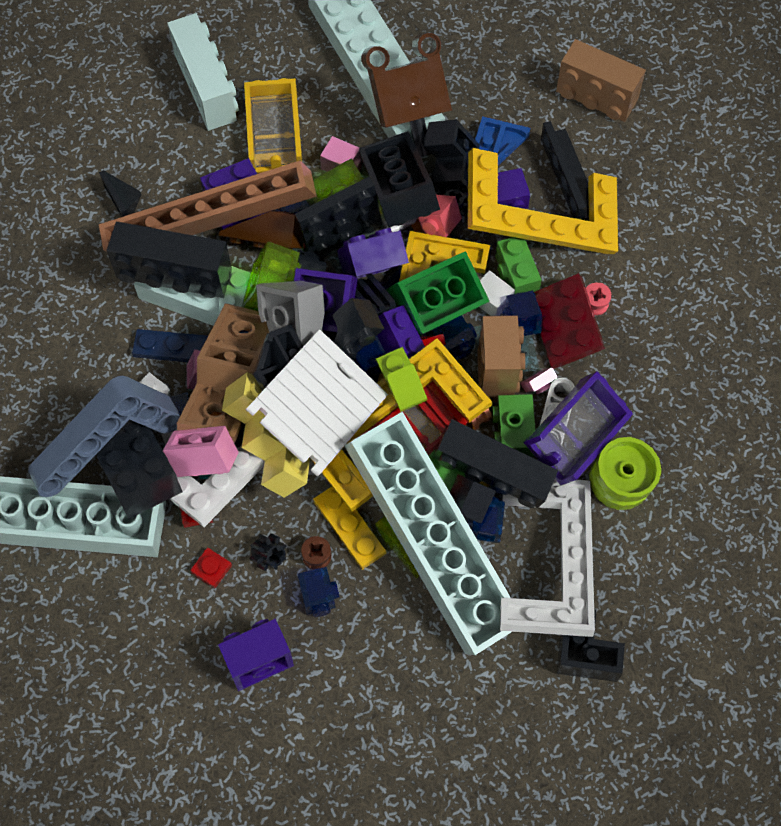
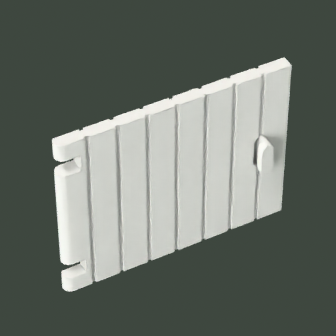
M319 329L246 410L252 416L260 410L265 415L260 423L302 463L306 462L310 457L315 462V465L310 470L316 476H319L388 394Z

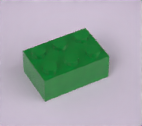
M466 251L386 289L395 300L396 308L405 306L419 336L490 302Z

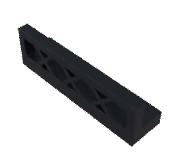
M551 121L543 123L540 140L572 217L589 221L588 180L566 129L555 131Z

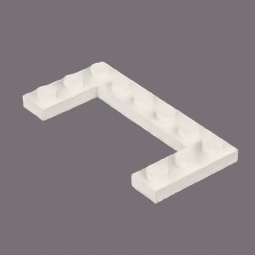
M148 373L140 381V383L166 395L171 393L168 386L151 373ZM241 445L237 449L239 453L229 473L212 474L202 485L191 476L177 477L183 492L170 498V500L205 527L264 467L265 462L263 459L241 448Z
M554 480L546 501L539 508L560 509L562 602L501 598L500 631L593 637L595 620L590 481L575 480L560 486ZM509 494L502 495V505L526 507L518 502V498Z

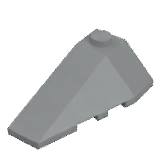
M292 281L256 285L259 316L261 322L266 321L269 332L291 324L304 346L319 329L322 331L324 300L323 286L321 284Z

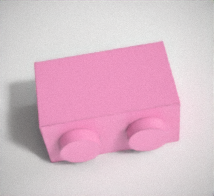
M225 426L173 431L163 449L177 477L229 473L239 453Z

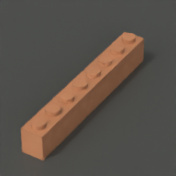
M300 160L99 224L103 250H107L116 221L195 235L317 197L311 170Z

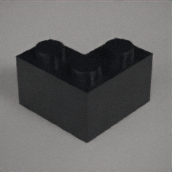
M457 119L429 122L427 133L424 136V146L436 158L435 168L432 171V183L442 193H445L446 189L460 188L462 193H468V152L472 148L479 149L480 144Z
M594 609V620H595V622H596V610H597V609ZM560 635L557 674L618 682L623 674L625 643L594 639V636Z

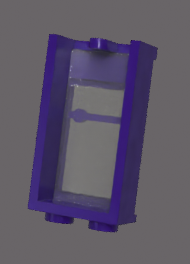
M596 371L581 378L572 391L523 443L540 462L558 470L555 480L561 486L575 481L581 476L630 419L633 413L626 406L624 400L609 386L607 380Z

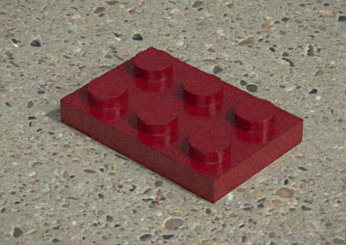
M579 273L529 294L547 356L553 369L605 349L583 278Z

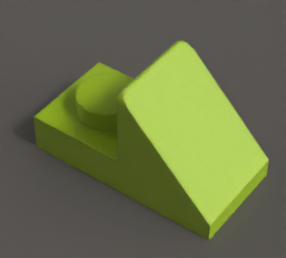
M403 347L376 358L377 364L400 412L427 401V396L415 366L410 363Z

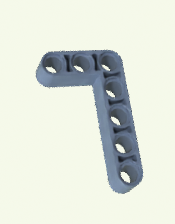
M117 376L111 379L29 466L28 472L38 494L42 497L57 495L129 419L161 433L175 431L181 415L171 398L126 376Z

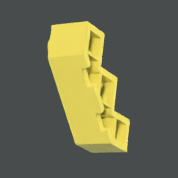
M247 372L226 387L222 411L245 424L241 448L265 461L261 485L285 498L307 484L310 458L302 463L260 423L262 418L265 417L260 410L253 416L246 410L262 392L255 377Z

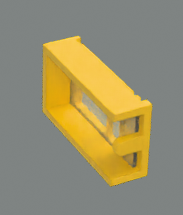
M281 78L278 80L244 82L248 155L255 171L262 173L293 162L302 161L296 79Z

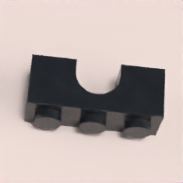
M350 298L332 315L337 325L336 338L333 334H324L351 360H354L362 348L376 340V336L384 330V327L370 300Z

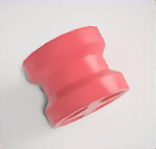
M591 283L586 287L594 315H602L609 307L611 291L603 283Z

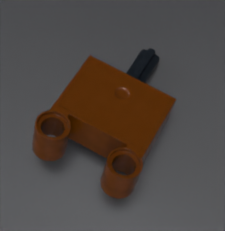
M421 33L413 39L412 49L417 56L422 58V60L385 69L389 64L390 56L388 51L380 46L366 48L361 56V62L368 70L381 127L387 128L409 122L413 141L420 157L431 154L424 146V136L427 133L424 118L452 110L439 54L441 41L433 33ZM424 38H428L432 43L431 50L428 53H425L421 48ZM374 51L380 53L381 61L377 66H373L370 63L369 57Z

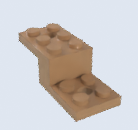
M225 303L197 357V384L177 422V431L225 426L235 443L244 423L222 411L226 387L247 372L253 375L264 340L269 333L266 321L261 322L259 311ZM242 330L248 331V333H239V332H241ZM213 412L221 413V415L212 416L210 414Z

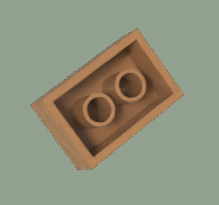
M575 39L561 61L556 92H559L566 99H574L583 103L588 109H597L606 113L613 120L619 119L625 122L638 101L646 70Z
M483 316L477 350L479 387L492 402H497L498 395H515V393L520 392V382H522L523 370H525V353H521V344L524 342L523 326H518V316Z

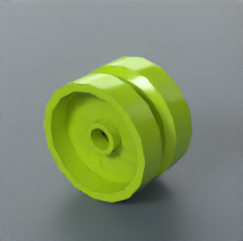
M632 437L617 438L604 447L592 464L589 474L591 490L596 498L607 507L616 510L632 509L643 503L659 483L662 471L659 457L653 448L642 440Z

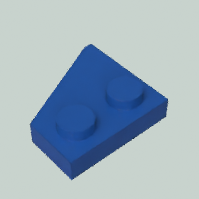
M482 116L475 140L480 144L479 149L498 153L499 166L529 137L531 128Z

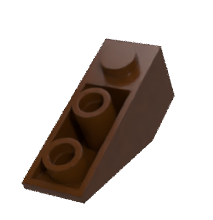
M269 211L219 231V235L229 237V242L245 244V240L253 241L252 246L268 248L269 244L277 245L276 250L282 252H292L293 248H303L304 243L295 213L284 211Z

